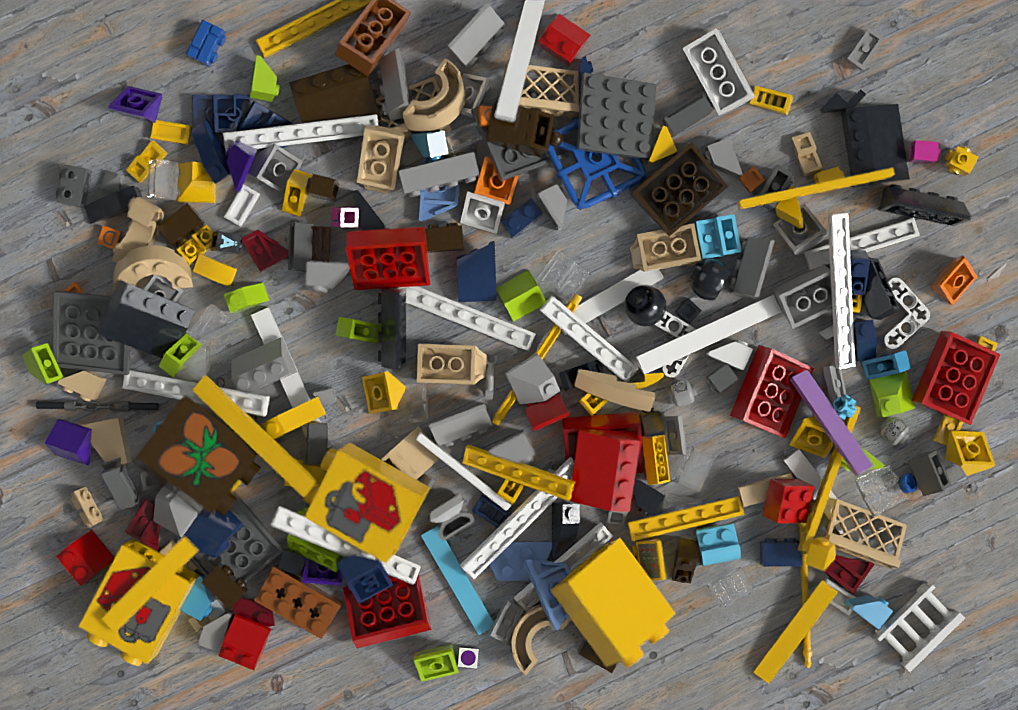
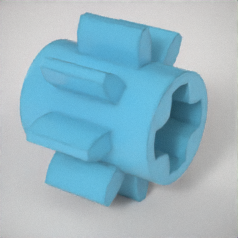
M846 394L843 397H837L832 404L843 420L846 417L852 418L857 410L854 405L857 401Z

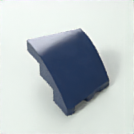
M192 95L193 129L207 121L215 134L235 132L251 100L250 95Z
M253 101L237 131L292 125L294 123Z
M495 241L489 242L487 246L481 249L476 248L468 254L457 257L458 302L497 301Z
M230 510L224 516L214 511L209 518L200 513L182 538L186 536L199 550L197 553H205L207 556L216 558L230 546L229 538L243 527V523ZM181 537L176 541V544L182 539Z

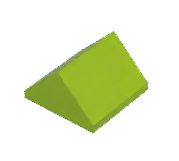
M529 270L496 287V291L513 322L540 308L546 302Z
M452 644L415 652L413 656L422 682L459 673Z

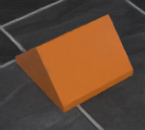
M485 156L474 194L510 205L519 175L500 182L491 158Z
M955 257L930 287L953 306L977 279V275L966 257Z

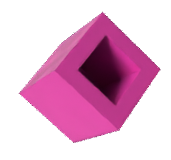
M913 141L910 145L909 162L925 164L937 162L941 154V149L938 148L939 142Z
M331 207V226L358 227L359 208Z

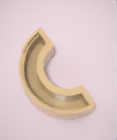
M444 59L435 71L438 87L441 88L440 93L428 101L413 100L402 113L408 129L419 132L436 130L450 124L461 113L465 105L466 93L460 71L451 61Z
M133 197L128 204L130 209L127 216L132 218V221L127 227L128 232L120 243L118 242L113 249V262L121 261L126 256V253L133 249L149 246L154 243L159 232L157 227L163 221L164 212L161 211V208L142 197Z
M149 245L133 249L126 253V256L121 261L117 262L113 271L114 290L119 279L136 285L140 279L150 275H159L167 278L172 283L173 289L193 287L191 269L187 260L183 256L176 254L173 249L164 246Z
M542 604L533 606L524 612L512 633L513 657L517 666L525 675L528 674L538 661V656L531 646L534 634L540 628L551 626ZM569 616L560 625V629L563 630L571 620Z

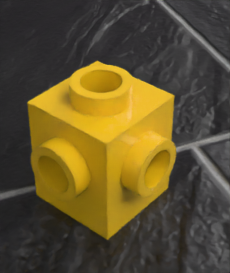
M957 146L947 152L945 156L947 161L944 166L949 168L948 171L952 174L966 176L971 173L978 156L970 153L971 150L965 146Z

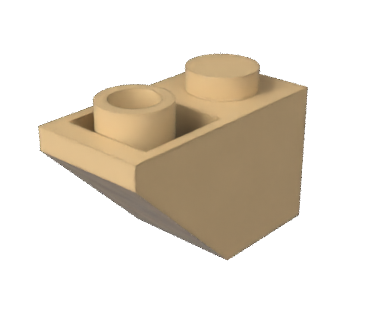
M82 371L60 379L57 384L62 385L64 391L69 393L75 391L80 394V398L90 401L91 399H98L107 378L92 371Z

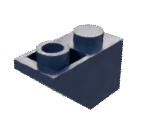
M850 250L852 295H865L870 264V258L866 250Z

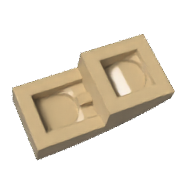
M807 132L792 137V144L803 176L822 171L823 167L816 153L817 148L811 133Z

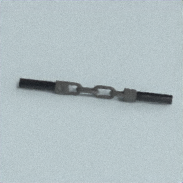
M75 400L65 402L37 401L36 409L76 411V408H82L85 411L110 409L111 411L129 412L130 410H159V403H135L130 401H111L109 403L84 401L76 403ZM87 404H96L95 408H86ZM113 404H119V408H113Z

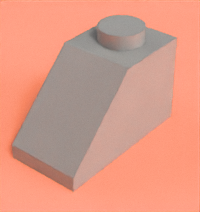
M729 138L708 145L705 148V159L711 163L712 167L734 177H739L743 174Z
M233 611L225 613L207 623L203 628H200L197 639H199L198 645L220 652L233 619Z

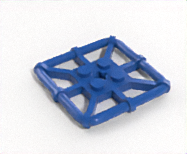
M579 118L573 119V122L554 131L564 135L574 129L578 130ZM562 142L557 147L570 151L576 161V164L564 169L553 146L549 144L547 154L557 171L556 176L561 179L576 209L589 208L610 197L614 198L618 193L646 179L647 173L641 159L632 158L637 167L636 169L620 163L616 155L577 150V145L573 146ZM592 153L595 155L599 154L598 162L591 159ZM580 169L585 179L580 198H578L567 176L568 173ZM619 169L636 177L614 187L608 173ZM602 177L607 191L585 201L591 181Z

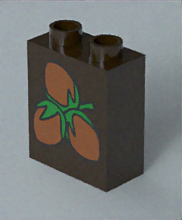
M186 395L182 397L132 461L206 518H209L214 511L224 516L237 500V497L230 492L237 481L240 480L245 485H248L261 469L254 462L258 453L248 443Z

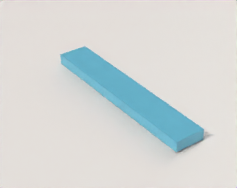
M437 525L422 534L421 537L478 635L491 629L494 621L465 571L460 566L447 540H442L439 537L438 532L440 528Z

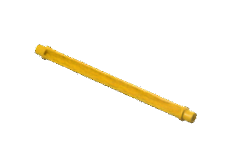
M575 293L572 299H569L566 307L574 313L576 308L579 307L582 297ZM556 324L553 325L536 351L542 360L562 331ZM512 389L498 411L494 413L495 416L491 422L497 426L505 419L504 417L516 401Z

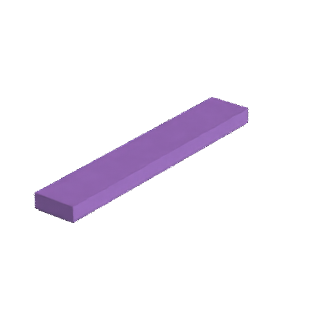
M805 370L792 377L790 381L854 475L858 476L872 468L873 464L809 371Z

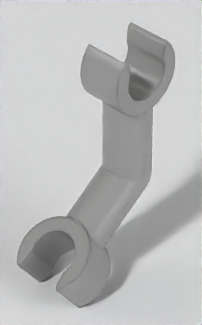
M496 356L494 362H486L485 400H493L494 368L497 365Z

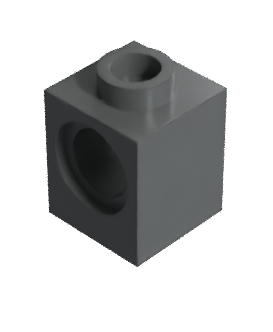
M723 364L706 377L709 388L713 392L716 390L717 393L722 392L738 380L728 364Z

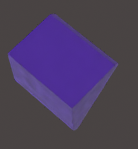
M127 86L109 104V109L124 116L155 123L162 101V94Z
M58 419L44 444L57 456L89 465L92 429Z
M306 557L302 583L342 585L344 583V577L340 569L335 572Z

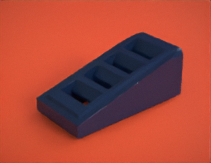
M481 495L472 510L497 528L501 525L500 523L505 515L509 517L512 514L484 495ZM485 502L488 503L485 510L481 512L480 510L482 509ZM491 507H494V510L492 511L491 515L488 516L487 514L490 511ZM498 511H500L501 514L499 515L497 520H494L496 514L498 513Z

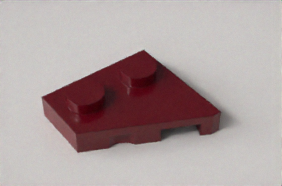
M256 230L241 238L260 273L289 257V250L266 236L260 230Z
M144 499L124 532L157 551L159 549L161 526L153 521L155 504Z
M836 555L835 560L823 572L850 594H854L875 564Z
M241 597L232 607L234 617L238 614L267 627L276 625L274 612L252 599Z

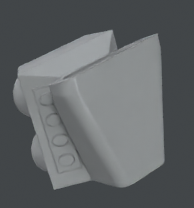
M461 493L454 495L427 513L430 522L442 523L438 532L442 540H446L474 522V517L470 512L461 510L465 499Z

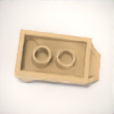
M381 126L365 127L357 183L362 184L365 189L382 193L395 190L404 143V134L402 132Z
M694 223L681 226L670 237L663 230L637 234L635 242L630 247L633 268L644 272L681 265L693 266L701 262Z
M418 344L417 382L475 385L479 380L486 377L487 354L480 351L477 346Z

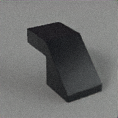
M860 89L848 102L836 93L820 111L822 113L843 112L845 109L854 108L864 98L866 93Z
M597 359L559 372L564 390L575 388L574 383L579 369L604 374L600 361Z

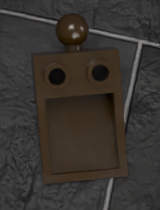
M494 103L492 105L486 141L537 157L548 152L549 144L554 147L562 144V134L558 131L552 132L553 114L537 109L518 107L515 121L511 122L495 118L498 104Z

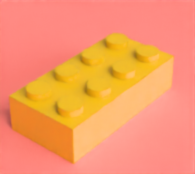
M665 436L642 437L648 485L670 482Z

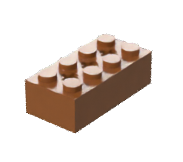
M371 0L339 42L335 56L369 76L406 26L411 11L394 0Z
M275 565L254 601L322 639L343 602L311 583H302V578L293 573L278 569L279 565ZM281 588H284V589H285V590H284V593H285L286 595H283V596L280 595V591H279V590H280ZM298 598L302 599V604L300 605L296 604ZM315 607H317L319 614H313V610H311V608L314 609Z

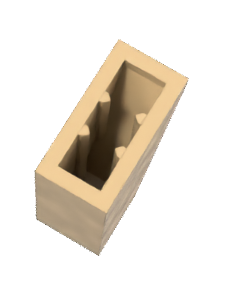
M123 417L81 425L92 429L91 444L104 462L120 457L121 465L123 464L125 467H127L126 463L132 462Z

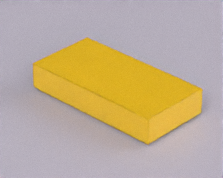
M156 120L155 123H152L150 138L189 145L192 126Z

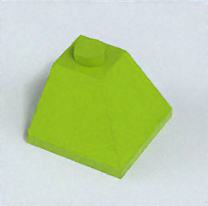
M907 371L869 380L877 417H887L915 408V404L912 402L913 396Z

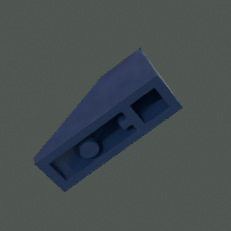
M204 121L191 132L204 169L216 184L231 175L227 164L228 156L225 155V147L208 122Z

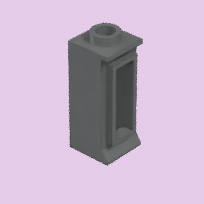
M702 94L700 98H696L668 117H664L662 122L668 128L671 137L710 115L713 112L712 107L714 106L710 98H706Z
M296 220V223L290 224L288 270L307 272V262H312L313 229L311 227L314 224H308L307 220Z
M121 457L103 463L102 467L105 471H102L101 475L120 510L132 508L139 504V492H137L125 466L121 465Z

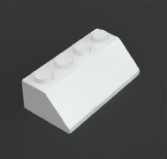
M717 28L682 48L719 116L755 98L754 93Z

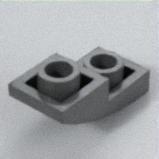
M308 423L306 464L321 465L327 454V423Z

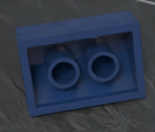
M354 554L343 558L337 564L359 604L393 585L380 560Z

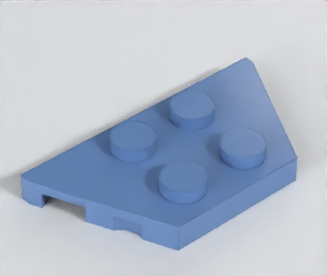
M423 157L422 165L444 160L445 158L430 160V157ZM460 182L456 187L447 188V186L439 187L440 190L428 193V190L421 192L419 222L458 207Z
M552 541L512 542L489 564L498 581H531L524 561L528 559L532 561H546L552 549Z
M528 559L524 561V565L554 632L559 630L560 625L569 615L550 590L568 576L570 570L567 563L532 561Z

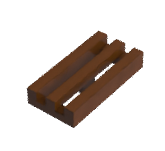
M313 226L311 227L313 229L312 262L329 263L331 227ZM315 231H318L317 261H314ZM323 231H326L325 261H321Z

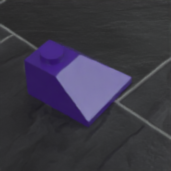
M235 140L233 145L229 144L225 155L228 156L227 164L235 189L240 192L257 149Z

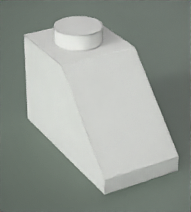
M738 340V343L731 342L707 352L706 356L743 371L753 349L749 348L748 343Z

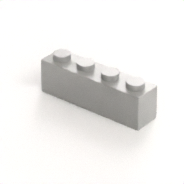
M474 152L399 171L404 194L406 196L409 195L410 198L420 196V192L427 190L428 193L439 191V187L447 186V188L456 187L459 182L463 181L466 184L477 181L476 178L480 175Z

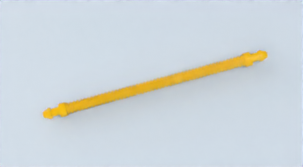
M798 523L800 528L799 540H801L806 523ZM803 552L802 566H800L802 606L809 597L808 566L805 564L808 554ZM810 630L803 638L804 650L802 653L805 657L804 665L806 668H810L812 664L810 658L812 657Z

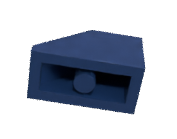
M873 319L853 323L856 361L876 358L877 336Z

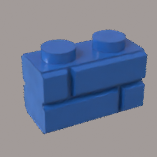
M202 20L186 55L210 67L211 63L214 64L218 58V53L216 52L219 46L222 47L226 41L225 31Z

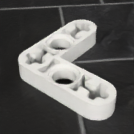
M891 278L888 282L891 288V283H898L897 288L899 291H906L899 297L897 295L900 293L897 290L892 292L898 305L907 315L883 336L882 343L888 349L899 347L930 318L928 308L900 278ZM906 295L912 298L910 306H905L903 303V298ZM916 304H918L916 310L919 312H924V314L922 315L924 319H917L918 313L915 310L910 311V309L914 308ZM904 322L911 325V330L908 333H904L901 330ZM897 334L901 335L894 340L895 345L888 344L889 336L894 337Z
M665 312L662 317L663 319H666V316L670 317L666 321L665 327L661 326L664 323L661 320L654 324L675 338L680 337L678 334L682 331L683 325L686 327L684 331L687 333L696 330L668 312ZM671 321H676L679 324V329L676 332H672L668 328ZM690 354L677 359V361H681V364H675V373L671 372L668 374V369L666 368L667 365L671 366L673 362L662 366L664 375L667 377L677 376Z

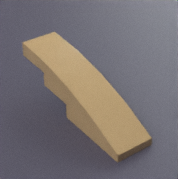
M579 369L574 383L575 387L602 399L650 412L655 399V392L636 389V384L617 381V376Z

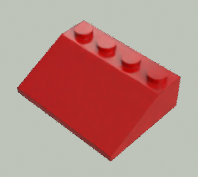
M425 227L347 232L346 250L354 290L431 285Z
M941 331L912 398V402L971 425L1001 354L954 332Z
M758 345L730 416L786 439L802 400L790 379L805 370H808L812 375L814 368L777 350Z
M639 412L567 417L562 419L565 461L569 457L574 460L578 429L634 431L640 439L636 473H643L642 430Z
M578 429L571 479L575 483L570 502L608 511L630 512L640 439L636 432Z
M419 573L413 585L389 576L393 584L391 587L360 604L349 586L343 587L352 642L356 648L432 630Z

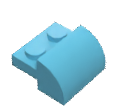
M735 214L694 222L701 260L742 252Z
M733 522L696 530L702 567L741 559L740 545Z

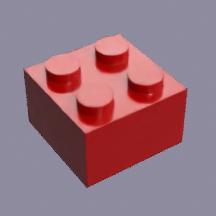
M770 479L763 516L777 524L807 523L815 486L801 479Z

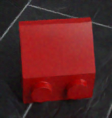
M559 14L539 39L538 46L570 67L591 35Z
M555 394L543 402L526 404L528 408L524 409L534 431L570 416L560 394Z
M90 530L71 543L56 556L80 586L88 583L115 559L93 530Z
M236 614L218 656L254 671L262 657L272 628Z

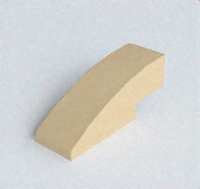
M792 472L737 487L742 506L746 507L766 501L770 479H793Z

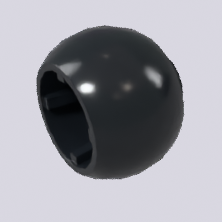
M707 259L703 265L698 263L690 277L694 280L691 286L692 291L703 300L714 301L731 274L729 268L723 262L716 259Z
M652 285L636 286L625 298V313L630 321L636 325L652 326L658 323L666 312V299L663 293Z

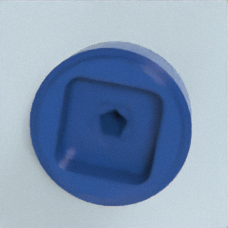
M907 473L899 477V487L904 493L909 494L916 491L917 481L912 474Z

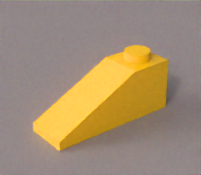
M316 397L261 424L265 432L273 439H276L325 415L326 412L319 397Z

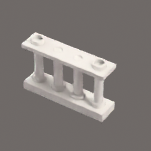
M928 582L920 585L916 590L917 593L880 629H876V633L873 635L879 641L885 638L902 656L900 664L909 672L965 619L960 612L956 610L953 612L949 611L931 593L936 587ZM924 598L944 616V620L939 625H935L917 606ZM911 611L930 629V634L926 638H921L904 620ZM897 625L916 643L917 647L912 652H908L891 635L890 632Z

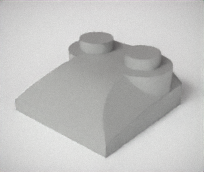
M806 204L800 206L804 228H798L783 219L773 223V227L786 243L789 251L794 255H800L819 244L827 235L826 229Z

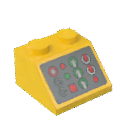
M658 537L636 540L635 545H632V552L634 557L637 556L640 566L651 580H666L661 540Z

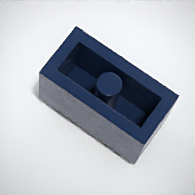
M531 198L505 218L501 225L514 239L542 217L543 212Z
M765 538V541H760V565L763 567L802 566V552L797 549L800 542L796 541V538H784V541H777V538Z

